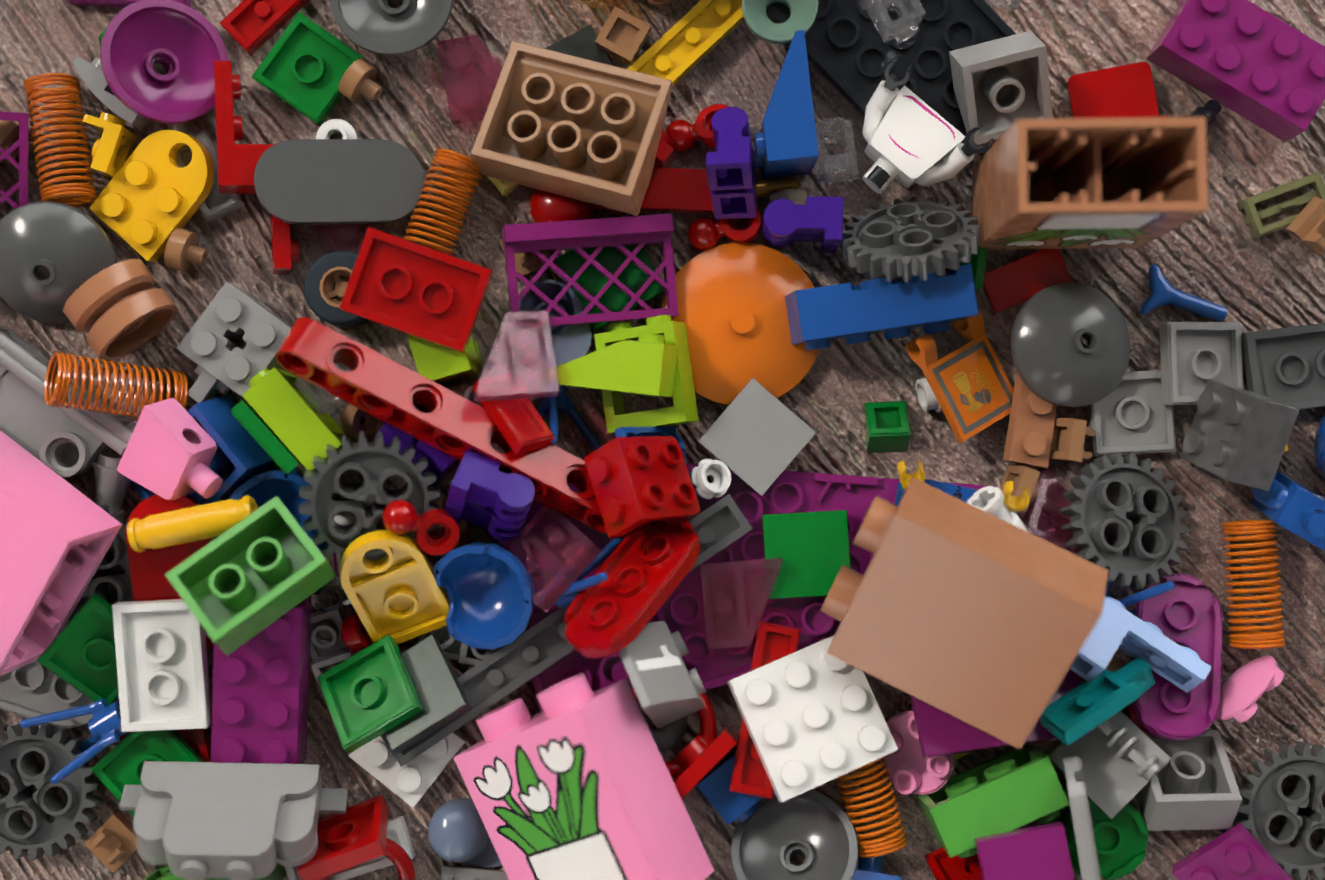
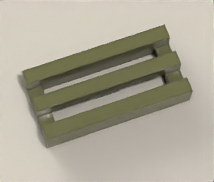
M1316 172L1239 201L1240 210L1244 209L1246 214L1243 217L1246 225L1250 224L1252 229L1249 232L1251 239L1254 240L1288 227L1299 214L1264 227L1261 219L1310 202L1314 196L1325 201V185L1320 172ZM1313 184L1315 189L1313 192L1258 212L1256 210L1255 204Z

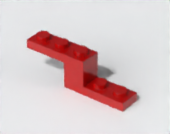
M214 60L219 194H256L254 187L256 165L263 153L274 144H235V141H243L242 116L233 115V100H241L240 75H232L231 61ZM270 214L273 275H290L292 263H299L298 239H290V224L281 222Z

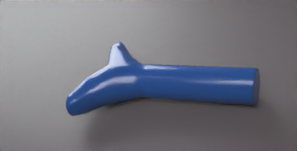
M1155 263L1150 266L1149 284L1151 295L1142 304V315L1160 306L1170 304L1217 322L1224 321L1228 308L1177 290L1163 276Z

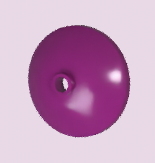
M141 0L123 8L107 26L100 47L102 71L106 82L115 96L134 113L151 121L167 124H178L195 120L215 106L214 60L229 61L224 42L215 27L193 8L173 0ZM153 64L163 65L166 74H157L153 69Z

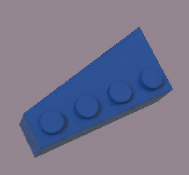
M971 264L960 265L958 270L951 269L944 272V276H935L933 272L928 273L927 280H922L918 275L912 276L909 282H905L903 276L898 281L892 280L889 282L887 277L862 281L860 286H853V283L849 282L796 290L785 296L792 345L805 343L806 351L831 347L830 340L845 338L846 345L871 342V334L885 333L886 340L911 336L910 329L924 327L925 334L950 331V323L979 315Z

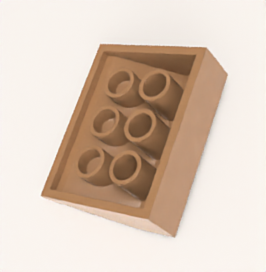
M512 41L471 151V156L482 175L638 216L651 180L671 93L672 80Z

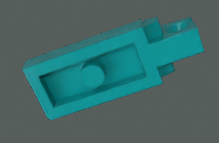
M1137 657L1118 671L1110 672L1105 669L1091 682L1086 680L1047 706L1039 717L1041 725L1069 746L1137 700L1155 684L1150 664Z

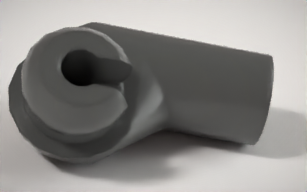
M688 715L659 729L656 726L648 727L659 752L669 750L685 735Z

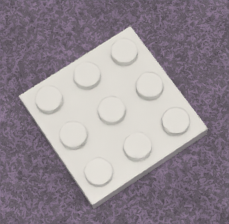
M834 635L727 681L779 802L789 800L898 750L864 672L827 653Z

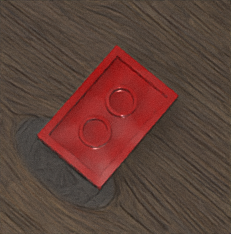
M368 227L339 309L465 353L493 271Z

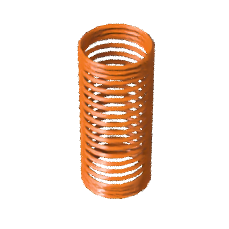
M44 73L29 77L24 81L25 96L28 97L26 103L28 104L27 110L30 112L29 118L31 120L29 125L32 126L30 129L33 133L34 154L37 155L35 161L37 162V175L40 177L38 183L41 184L39 186L41 202H58L74 207L90 204L96 200L97 196L95 192L96 187L92 185L94 179L91 177L94 172L90 170L91 164L89 162L91 158L88 156L90 150L86 149L89 147V143L86 142L88 136L85 135L87 129L84 128L86 124L82 122L84 108L81 106L83 101L79 99L82 95L80 93V80L74 75L66 73ZM52 85H66L59 88H41ZM78 101L77 104L69 103V102ZM38 103H46L47 105L39 106V105H36V104H38ZM79 108L78 111H74V110H70V109ZM40 110H46V111H49V112L39 113L38 111H40ZM80 115L81 117L74 118L71 116ZM47 117L52 119L40 120L39 118ZM77 122L82 123V124H80V125H66V124H73V123H77ZM44 124H47V125H55V126H50V127H40L41 125H44ZM78 129L83 130V131H81V132H67V131H74V130H78ZM46 131H47V132H59V133H52V134H47V135H46V134H41V133L46 132ZM75 137H84L83 139H80V140H78V139H69V138H75ZM45 139H63L50 142L42 141ZM84 144V146L82 147L71 145ZM47 146H67V147H57V148H53V149H46V148H44V147H47ZM78 151H85V153L83 154H61L55 156H46V154L49 153H73ZM80 158L87 159L85 161H65L58 163H47L51 160H74ZM81 165L88 166V167H86V168H69V169H60V170H47V169L54 168V167L64 168V167H76V166H81ZM78 173H89V174L84 175V176H82V175H79V176H64V177H58V178L49 177V176H52V175H69V174H78ZM80 180H90V181L85 182V183H64V184H57V185L51 184V183H54V182H71V181H80Z
M438 148L435 150L436 153H434L433 160L431 161L433 167L428 169L430 174L426 175L428 181L423 182L425 187L421 188L422 194L418 196L420 201L416 202L417 208L413 209L415 214L411 216L413 222L408 223L410 229L405 231L408 236L403 237V239L416 241L435 250L453 255V250L442 245L451 248L457 247L454 242L447 239L453 241L460 240L458 236L452 233L461 234L462 231L454 226L461 228L465 226L459 220L465 221L467 217L461 213L468 214L470 212L466 207L472 206V203L468 200L475 199L471 193L477 192L473 186L480 185L475 179L480 180L483 176L474 159L452 150ZM433 170L439 171L447 176L437 174ZM430 177L437 178L444 183L434 181ZM428 184L435 185L442 190L432 188ZM426 191L433 192L434 194L440 197L432 196L428 194ZM423 198L430 199L440 205L430 203ZM421 205H423V206H428V207H430V208H432V209H434V210H436V211H438V212L431 211V210H427L426 208L422 207ZM419 212H421V213H426V214H428V215H430V216H432V217H434V218H436V219H439V220H441V221H438V220H435V219H432V218L425 217V216H423L422 214H420ZM418 220H424V221H426V222H428V223H430V224H432V225H434V226H437V227H439V228H436V227H433V226H429V225L423 224V223L419 222ZM416 227L424 228V229H426V230H428V231H430V232H432V233H435V234H437V235H439V236H436V235H433V234H430V233H427V232H423V231L417 229ZM412 233L418 234V235H422V236H424V237H426V238H428V239H430V240H433V241H435V242H437V243H440V244H442V245H439V244H436V243H433V242H430V241L421 239V238H419V237L413 235Z
M55 352L52 355L44 384V398L48 406L61 408L64 405L66 409L72 406L74 410L80 407L82 411L88 408L90 412L96 409L97 413L104 411L105 414L111 412L113 415H117L119 413L120 416L127 414L128 417L134 415L135 418L140 417L144 406H146L147 398V405L173 398L174 393V399L185 409L188 397V380L183 371L159 370L158 367L152 369L150 366L121 364L120 361L114 363L112 360L106 362L105 359H90L89 356L83 358L81 355L75 357L73 354H64L63 352ZM74 368L72 393L70 401L68 403V392L70 388L71 375ZM82 369V380L80 385L79 399L76 404L78 378ZM90 369V380L87 390V400L84 405L83 398L86 388V378ZM98 370V380L95 390L94 404L91 407V399L94 389V379L96 372ZM105 371H106V380H105L104 389H103L102 404H101V407H100V409H99V399H100V394H101V389H102V379H103V375H104V373H105ZM113 373L114 380L110 393V405L107 409L106 403L109 395L110 378ZM121 373V383L118 392L117 408L116 410H114V404L117 395L118 378ZM128 373H129V383H128V386H127V391H126V396H125V408H124V411L122 412V404H123L124 395H125L126 378H127V375H128ZM135 376H137V382L133 394V381ZM144 376V385L141 392V380ZM152 377V384L149 390V380ZM159 378V386L156 393V382ZM132 395H133V403H132V408H133V409H132V411H131V413H130V412H129V407H130L131 400H132ZM140 399V412L137 414V407Z
M1273 520L1222 522L1221 525L1223 527L1221 529L1223 531L1221 533L1223 535L1261 534L1224 537L1222 539L1224 542L1258 541L1257 543L1224 545V549H1263L1225 552L1224 556H1267L1225 560V564L1257 563L1266 565L1225 567L1224 570L1270 571L1250 574H1226L1224 576L1226 579L1265 578L1268 580L1226 582L1225 585L1272 586L1253 589H1227L1225 591L1227 594L1270 593V595L1229 596L1226 600L1274 601L1267 603L1228 604L1226 607L1229 609H1273L1264 611H1229L1227 615L1276 616L1270 618L1229 619L1227 622L1231 624L1275 623L1274 625L1230 626L1228 628L1230 631L1249 632L1231 633L1228 636L1230 638L1229 646L1240 649L1284 647L1286 645L1284 642L1286 640L1284 638L1285 630L1280 628L1285 625L1281 621L1284 615L1279 613L1284 610L1282 606H1279L1283 600L1277 598L1283 593L1278 591L1282 585L1276 583L1282 579L1280 576H1277L1281 570L1274 568L1278 567L1281 563L1275 561L1280 555L1273 553L1277 552L1280 548L1273 546L1279 540L1271 538L1278 535V529H1276L1278 525Z
M883 757L853 771L868 770L836 778L839 779L837 785L842 787L839 793L844 794L841 800L845 801L843 807L847 809L845 813L847 816H850L849 819L854 827L855 834L880 826H889L882 830L856 835L858 856L861 858L891 854L904 848L908 843L904 825L901 824L902 818L899 817L898 803L895 802L896 796L893 795L892 781L889 780L890 774L887 773L886 759ZM880 768H884L883 771H876ZM865 776H871V777H868V778H865V779H862V780H858V781H854V782H849V783H844V782H847V781L852 780V779H856V778H860V777H865ZM874 783L862 788L846 790L862 784ZM877 790L869 794L847 798L861 792ZM874 797H880V798H877V799L872 800V801H869V802H865V803H861V804H855V805H849V804H851V803H854V802H857V801H860V800H864V799H868V798H874ZM883 804V805H880V806L875 807V808H872V809H868V810H864V811H860V812H852V811L857 810V809H859V808H863V807H867V806H871V805ZM886 811V812L881 813V814H878V815H876V816H871V817H867V818H863V819H858V820H852V819H854V818H856V817H859V816H862V815H866V814H870V813H874V812ZM888 818L887 820L881 821L879 823H873L862 827H855L856 825L874 821L877 819Z

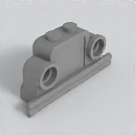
M0 324V430L62 478L87 475L93 470V462H97L98 454L107 452L110 448L123 456L133 433L127 427L131 421L125 416H120L119 413L113 415L111 412L105 414L104 411L97 413L96 409L90 412L88 408L82 411L80 407L74 410L72 406L69 409H66L64 405L61 408L48 406L44 398V384L50 359L5 325ZM71 376L70 388H69V392H68V403H69L70 398H71L72 386H73V380H74V378H73L72 376ZM78 381V387H77V392H76V404H77L78 399H79V392H80V385H81V383H80L79 381ZM87 387L85 388V393H84V398H83V403H84V405H85L86 400H87V390H88ZM95 393L92 394L91 407L94 404ZM101 398L99 399V409L102 404Z
M144 761L141 773L142 785H124L119 808L120 810L135 811L133 828L136 835V847L139 856L145 862L152 865L168 864L170 871L175 876L185 880H204L205 878L251 880L268 876L275 869L276 863L287 867H296L310 861L318 849L317 825L319 814H346L349 792L348 789L323 788L320 765Z

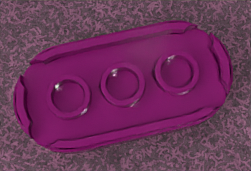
M1174 573L1159 578L1160 582L1145 587L1144 590L1169 581L1175 585L1174 589L1136 603L1135 616L1142 621L1156 625L1163 635L1178 645L1190 648L1196 652L1200 659L1212 668L1205 680L1188 693L1151 669L1155 684L1131 704L1137 719L1149 732L1165 740L1185 741L1203 733L1215 721L1219 712L1223 612L1215 595L1212 596L1211 592L1206 589L1207 585L1190 575Z

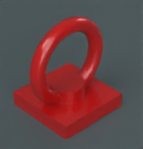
M633 688L631 691L634 695V698L638 706H640L641 703L638 699L635 689ZM704 693L699 694L704 708L696 711L700 721V733L672 761H664L681 799L738 741V735L728 724L716 735L717 721L711 702Z
M383 794L348 807L346 814H329L318 819V849L310 861L297 866V873L301 880H330L331 875L351 869L382 855L395 865L398 871V880H415L414 866L408 853L399 844L386 838L389 806Z

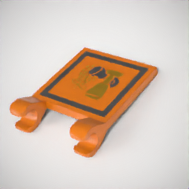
M979 309V315L953 322L956 330L968 342L938 359L936 343L929 334L909 341L905 347L909 357L922 369L959 443L966 441L1010 414L1014 392L985 334L984 318Z

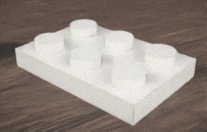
M183 599L127 601L113 604L122 732L208 728L212 724L206 631Z

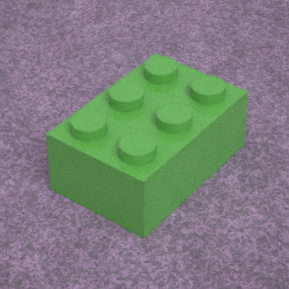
M275 496L165 574L213 642L227 656L336 577L328 561L278 496Z
M1030 744L1023 745L1021 749L1015 748L952 776L941 789L933 793L916 795L935 839L950 858L956 855L958 858H965L977 853L974 838L1020 830L1021 826L1034 820L1037 823L1050 821L1060 814L1059 809L1070 805L1049 757Z

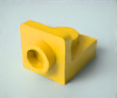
M101 112L99 118L85 114L82 122L96 131L102 132L101 138L93 145L90 168L106 177L113 178L131 155L137 135L124 127L126 121L105 112Z

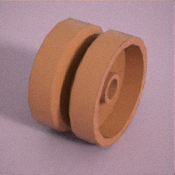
M132 258L111 265L88 279L69 297L64 305L63 312L78 332H89L86 342L100 360L105 359L107 362L123 358L153 340L173 321L178 308L164 289L153 288L155 283L154 276L140 259Z

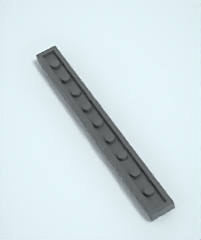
M730 494L689 520L700 539V553L691 570L753 529ZM569 606L559 608L519 635L511 644L501 647L457 677L471 706L469 710L400 753L391 749L385 733L380 735L401 767L575 650L566 639L564 633L567 626L564 623V618Z

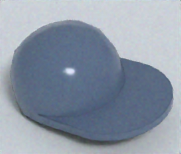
M550 279L537 281L533 284L552 301L565 287V284ZM571 288L557 302V305L570 316L580 315L583 311L578 298ZM528 290L519 301L520 320L539 318L548 305ZM552 309L545 318L559 317L560 315ZM589 324L522 329L533 355L541 363L553 368L585 356L591 344Z
M471 798L449 800L434 812L428 826V839L432 850L440 858L450 863H466L485 868H494L502 865Z

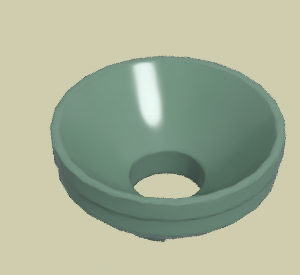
M742 0V12L747 27L756 37L770 44L781 45L791 43L797 30H804L805 34L808 32L818 12V0ZM774 2H782L788 6L791 14L790 18L784 23H773L766 15L767 7Z

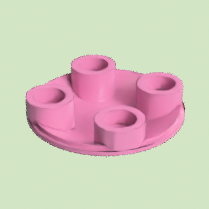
M1269 655L1256 658L1237 669L1223 683L1220 689V707L1216 720L1234 718L1237 722L1243 723L1254 715L1258 708L1255 702L1265 691H1270L1277 687L1284 678V672L1277 667L1275 658Z
M913 710L901 712L888 720L887 726L898 750L883 758L886 759L887 773L890 774L889 780L892 781L894 788L904 795H926L941 789L953 774L956 754L923 759Z

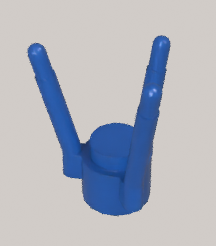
M102 698L89 705L24 719L20 722L22 728L93 714V718L88 721V727L92 736L82 742L79 750L83 753L53 775L50 779L52 784H57L66 776H69L103 749L118 742L120 736L128 733L122 732L119 700L109 705Z

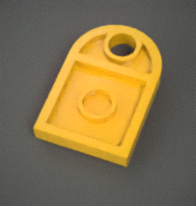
M176 130L154 132L139 143L89 209L148 262L156 263L164 253L172 232L176 228L183 229L208 197L214 182V165L207 148L191 135ZM188 145L192 151V160L189 165L181 168L177 163V153L181 147Z
M378 530L358 537L346 548L340 562L341 584L373 643L386 635H390L395 638L397 644L447 626L446 618L449 613V599L443 587H437L433 567L425 552L414 538L407 534H394L389 530ZM372 549H381L387 553L385 557L379 560H370L364 556L366 552Z

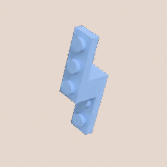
M1106 596L1104 597L1100 618L1069 667L1079 676L1091 682L1106 669L1119 647L1135 659L1140 657L1149 663L1153 671L1186 693L1203 682L1212 668L1202 661L1196 652L1190 648L1178 645L1163 635L1156 625L1142 621L1127 611L1120 601Z

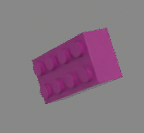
M1181 0L1146 58L1148 61L1284 142L1306 131L1325 99V46L1248 0Z
M311 596L307 597L228 656L214 643L211 762L303 764L307 753Z

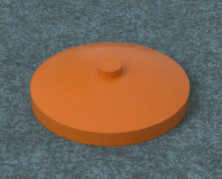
M744 242L728 243L710 248L698 254L687 262L675 275L679 315L671 317V321L686 324L694 390L697 395L711 402L729 406L753 378L774 397L779 398L793 389L809 372L820 349L806 351L805 343L792 345L785 296L796 290L815 287L807 274L792 259L764 245ZM666 293L661 308H667Z

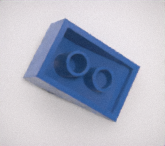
M804 30L795 31L764 115L760 133H754V143H752L754 168L761 167L762 179L811 174L819 157Z
M227 395L194 404L188 411L199 425L216 441L217 450L208 468L223 479L219 490L210 498L206 499L196 491L188 495L197 501L199 505L228 500L237 487L254 477L255 474L264 473L274 462L231 414V409L235 405ZM131 480L130 484L143 500L156 495Z

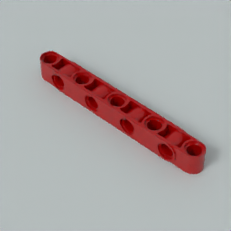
M304 317L298 318L275 354L276 360L283 368L459 461H462L468 449L501 463L499 471L506 474H522L531 480L535 489L534 500L596 531L607 534L584 460L553 444H550L549 447L516 455L485 408L317 321ZM335 364H344L351 369V371H342L335 366ZM413 404L423 405L429 413L420 412ZM491 443L501 446L505 453L494 450ZM567 482L577 486L580 493L572 491Z

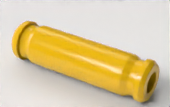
M243 496L240 500L228 499L149 515L142 520L135 518L131 519L127 525V537L131 548L138 553L144 552L147 548L159 549L214 538L222 535L256 511L258 507L253 497Z

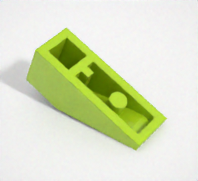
M639 333L638 341L622 340L542 372L539 375V382L672 397L678 346L664 344L665 336Z

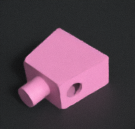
M170 398L144 406L117 467V471L162 498L172 501L180 498L181 495L186 496L195 491L206 499L210 498L219 490L223 482L220 476L208 468L217 450L216 441L178 401Z

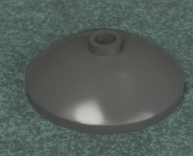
M329 0L332 14L343 33L360 48L384 56L406 55L420 50L431 43L447 24L454 0H403V4L399 8H391L390 3L392 0Z
M49 201L33 202L20 206L0 220V296L17 312L33 320L49 324L71 323L63 312L66 301L88 279L103 269L117 263L113 246L100 225L79 209L63 203ZM38 265L47 267L50 271V277L42 276L38 272Z
M1060 283L1037 292L1022 306L1012 328L1011 353L1020 378L1036 396L1056 406L1081 407L1102 400L1121 382L1130 359V335L1122 313L1105 294L1085 284ZM1082 335L1086 336L1088 340L1087 348L1081 345L1080 338Z
M808 790L784 802H779L776 795L772 799L761 798L756 803L759 806L756 812L745 821L738 823L732 839L731 858L737 880H852L856 872L859 852L854 827L847 814L837 803L816 791ZM795 855H804L806 859L802 865L795 866L791 863Z

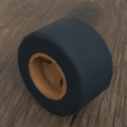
M334 251L322 255L311 265L304 282V294L310 309L317 317L341 328H354L370 321L339 309L358 257L357 254L348 251Z

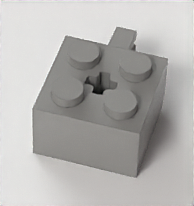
M226 281L176 348L198 364L194 372L199 377L188 391V395L198 403L213 399L219 391L227 394L230 389L243 397L242 395L251 388L248 382L258 372L265 368L269 370L274 367L282 368L276 360L275 354L292 326L243 289ZM241 335L243 336L242 339L247 343L243 349L238 348L239 344L237 342Z

